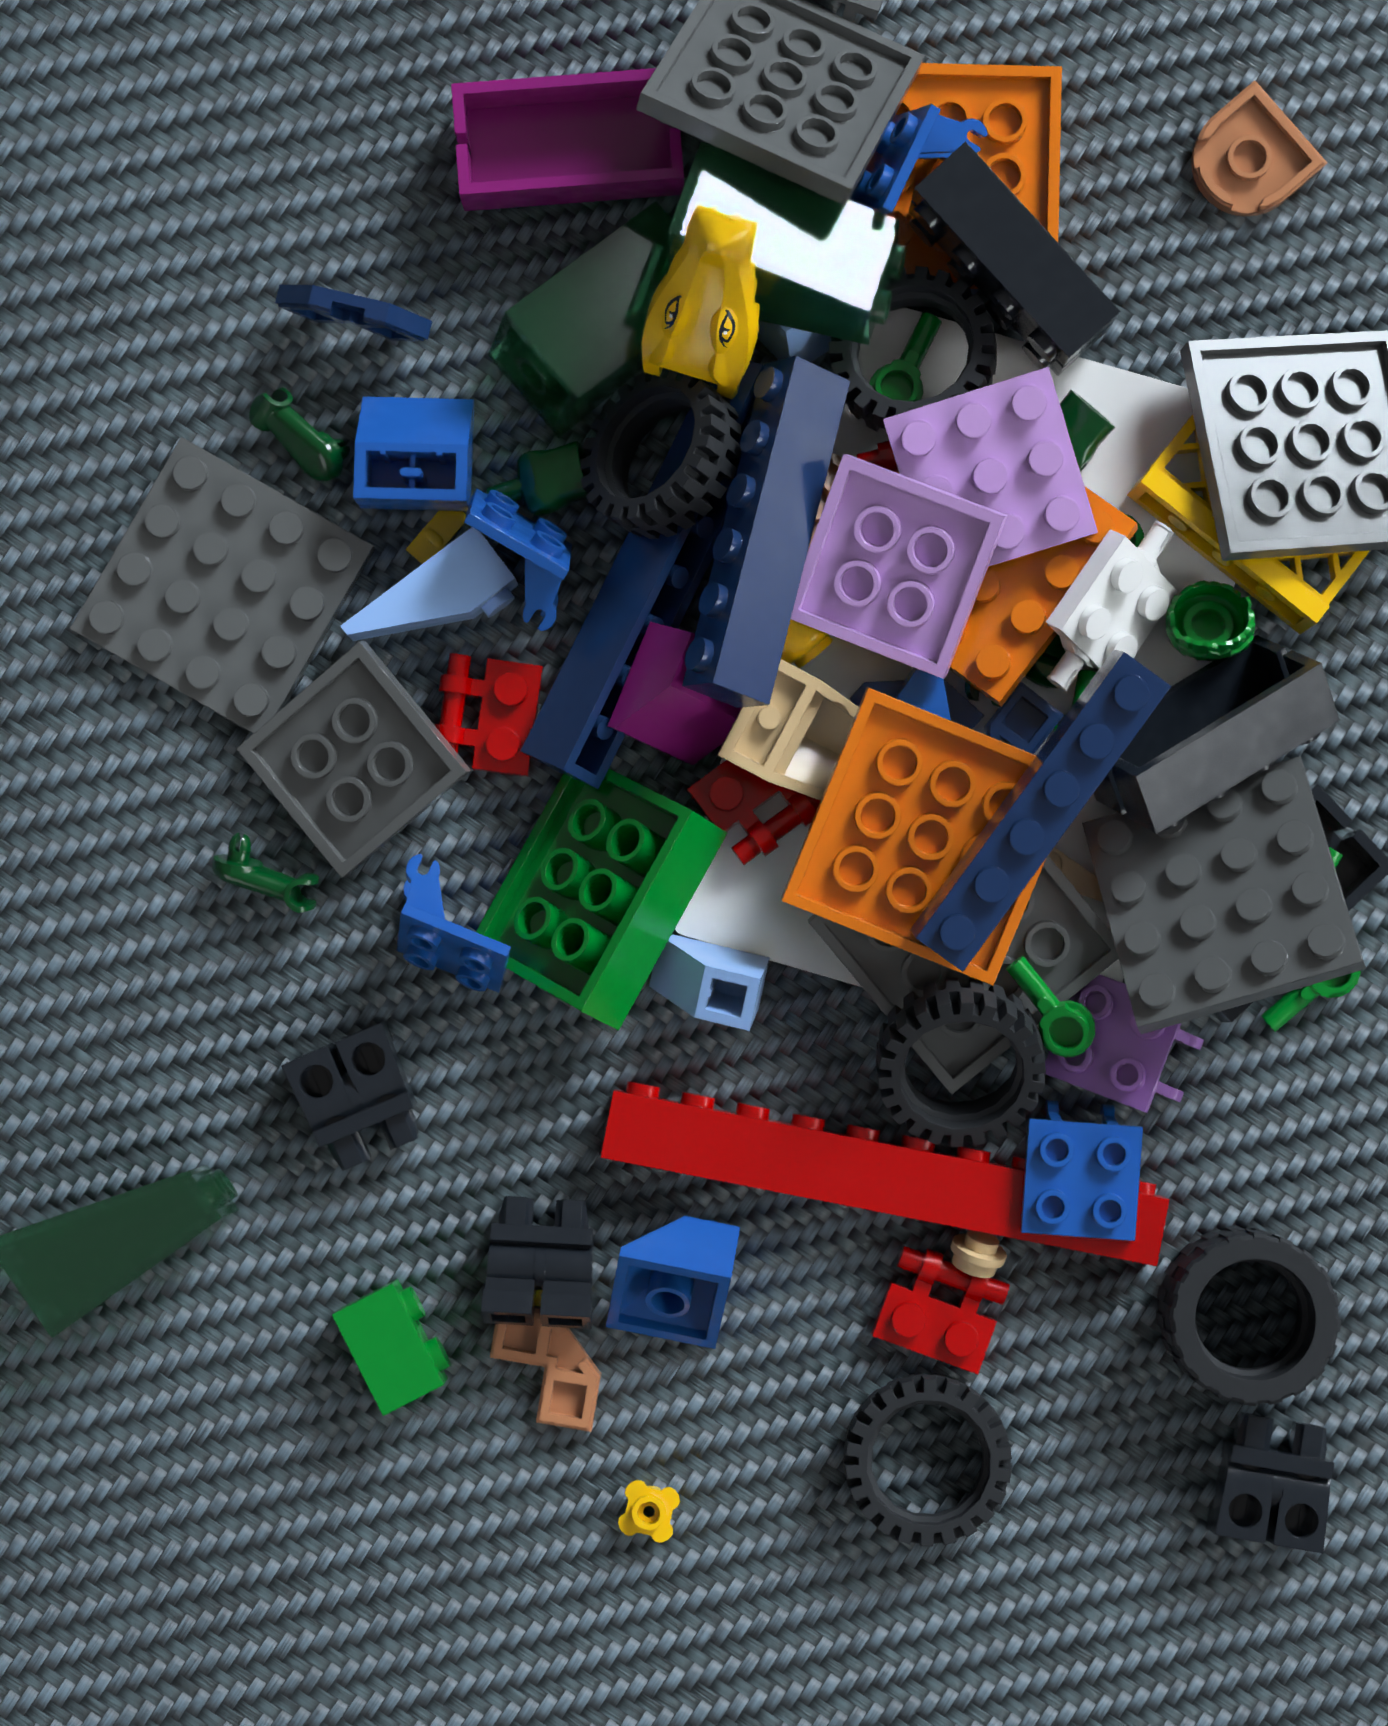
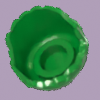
M1203 580L1193 585H1188L1179 595H1174L1167 609L1165 623L1171 646L1183 656L1187 655L1197 661L1208 662L1232 657L1246 650L1254 639L1253 634L1256 626L1255 613L1251 609V599L1249 596L1241 597V592L1234 590L1232 585Z

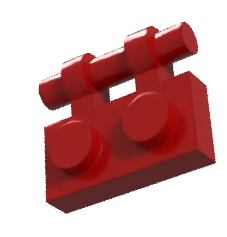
M450 653L447 674H441L439 692L444 693L440 724L434 725L457 753L459 746L475 748L473 770L529 777L531 757L520 750L537 718L543 666L487 658L485 679L479 680L468 678L471 656ZM466 697L482 699L477 730L462 727Z
M728 760L687 789L690 796L711 823L725 832L739 823L747 833L746 837L731 847L743 865H746L760 853L766 857L779 847L777 841L801 823L805 827L812 823L821 801L770 783ZM777 794H780L788 806L765 823H762L754 811Z
M904 1246L899 1256L897 1267L916 1274L912 1288L910 1289L890 1281L871 1333L872 1336L978 1375L997 1321L976 1312L982 1298L1003 1305L1008 1295L1010 1284L992 1277L979 1278L966 1274L957 1269L953 1263L943 1260L942 1253L927 1248L923 1253ZM934 1281L962 1290L963 1294L959 1305L957 1306L930 1296L929 1293Z

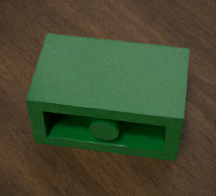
M396 1279L339 1308L332 1314L383 1416L443 1386L447 1381L448 1377L444 1370L451 1367L450 1360L437 1336L428 1339L419 1319L426 1316L425 1311L411 1286L403 1289L399 1280Z

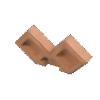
M535 1306L533 1326L495 1324L490 1358L545 1367L536 1423L591 1432L602 1373L570 1328L542 1326L540 1318L541 1306Z

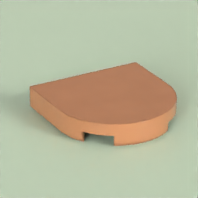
M1255 80L1207 121L1195 141L1191 158L1194 180L1202 195L1216 208L1236 216H1257L1272 211L1285 202L1327 164L1326 160Z

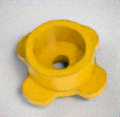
M642 1480L630 1482L625 1489V1495L628 1499L626 1511L618 1520L620 1530L627 1536L641 1533L650 1535L658 1543L667 1541L673 1534L670 1520L673 1509L677 1508L680 1503L679 1494L672 1487L660 1489L656 1486H647ZM645 1507H653L654 1514L646 1516L643 1512Z

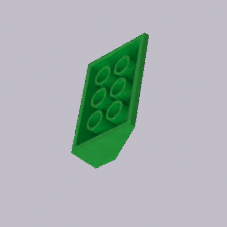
M608 769L599 789L563 774L476 932L511 946L507 969L581 1012L619 1031L728 833L687 807L611 769Z

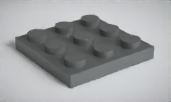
M359 641L236 748L341 878L350 875L471 771L366 641Z

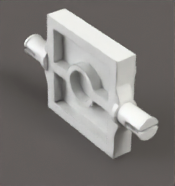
M1155 520L1138 547L1126 536L1111 529L1105 535L1046 621L1060 636L1062 646L1066 651L1050 675L1047 676V680L1053 685L1067 692L1068 687L1084 664L1098 672L1113 650L1123 651L1132 658L1136 656L1137 651L1156 623L1167 611L1172 598L1178 593L1173 585L1160 573L1156 561L1169 540L1175 535L1168 526Z

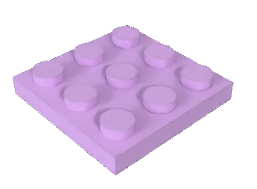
M1049 367L883 419L899 474L1008 515L989 566L1098 533Z
M844 454L807 552L791 620L944 679L950 669L1008 515L849 454Z

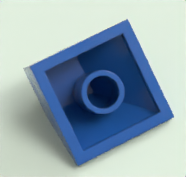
M683 1216L622 1246L617 1263L606 1327L715 1349L731 1282L740 1227L719 1223L714 1220Z

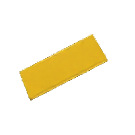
M439 510L405 550L423 564L442 550L464 525L466 514L463 511Z

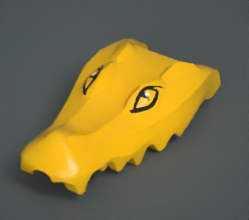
M699 204L696 206L686 228L684 243L673 258L667 275L665 274L656 288L648 308L642 334V364L645 373L660 376L663 368L717 384V392L723 397L733 399L736 396L739 384L750 364L760 327L758 324L760 305L755 302L758 280L755 278V262H751L757 222L743 219L738 214L726 215L720 213L716 207L708 208Z

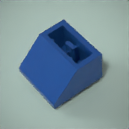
M363 396L354 455L353 498L358 506L365 509L467 511L472 496L474 399Z

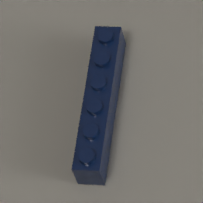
M798 356L765 363L763 370L756 379L754 385V395L756 398L750 422L741 436L740 447L742 453L737 473L727 491L728 508L722 531L718 534L713 545L714 563L708 585L703 590L699 600L700 617L695 637L685 655L686 672L682 686L736 708L770 704L850 384L849 380Z
M1113 650L914 923L910 931L915 938L964 972L1169 691L1171 685L1127 653Z

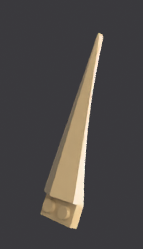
M781 659L770 704L741 708L717 755L770 783L821 800L859 707L822 680ZM1054 847L1048 856L1079 894L1103 902L1097 877Z

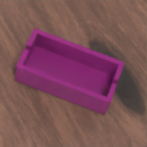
M656 68L451 84L454 130L458 143L456 145L459 195L464 211L684 195L680 130L636 110L640 94Z

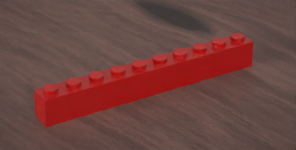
M627 1081L626 1091L617 1089L613 1091L600 1158L1157 1266L1170 1199L1155 1195L1157 1184L1139 1180L1135 1241L1021 1233L1026 1158L1013 1156L1011 1166L989 1162L991 1152L976 1148L957 1147L955 1156L935 1152L934 1143L914 1136L903 1135L901 1145L879 1141L881 1130L848 1124L846 1134L824 1130L825 1119L793 1113L791 1123L769 1119V1108L744 1103H737L736 1113L714 1109L715 1098L688 1092H682L681 1102L658 1098L660 1087Z

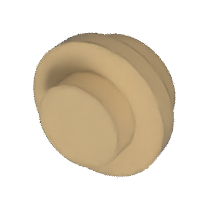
M968 1230L967 1234L955 1235L950 1246L954 1253L952 1258L953 1265L960 1271L979 1278L993 1277L996 1269L1004 1265L1007 1257L1006 1251L999 1245L998 1238L984 1232Z

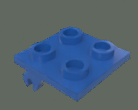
M933 104L894 116L854 189L843 218L850 222H856L892 213L917 159L939 158L945 160L965 141L977 153L981 148L968 140L967 133L971 132L979 138L986 137L988 132L985 125L977 119H967L959 122L939 115L941 109Z
M476 488L471 496L464 523L525 558V605L523 608V620L526 623L529 622L534 612L541 609L540 615L543 618L539 623L538 629L539 631L549 629L556 620V608L559 600L557 592L570 566L572 544L565 540L567 537L566 532L546 519L539 518L535 523L518 513L519 505L501 492L490 490L486 494Z
M422 855L413 856L406 866L407 881L404 884L403 890L406 903L400 914L396 951L403 953L404 959L418 968L434 970L437 967L456 975L455 979L467 988L475 991H486L488 988L499 993L504 982L511 946L445 920L439 881V863L436 860L433 861L428 873L421 875L418 873V869L422 862Z
M1046 1100L1044 1108L1046 1119L1028 1118L1020 1232L1135 1241L1143 1127L1119 1125L1115 1118L1114 1105L1102 1104L1100 1108L1102 1124L1062 1121L1059 1114V1102Z

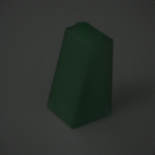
M701 141L668 231L670 265L684 243L687 225L698 204L708 208L716 207L717 211L726 215L738 214L743 219L757 222L751 262H755V278L758 280L755 302L760 305L759 320L869 345L875 324L885 325L889 315L892 291L887 290L890 278L899 280L904 268L907 246L899 244L900 221L851 200H848L846 206L723 149L716 148L710 143Z
M657 201L509 308L503 315L488 356L558 438L643 369L642 334L648 308L656 288L665 274L667 275L673 258L684 243L686 229L682 222L672 213H666Z
M204 1165L0 1235V1265L48 1334L53 1338L82 1322L237 1212L239 1209L232 1200L238 1196V1193L222 1170L217 1169L212 1172L208 1165Z

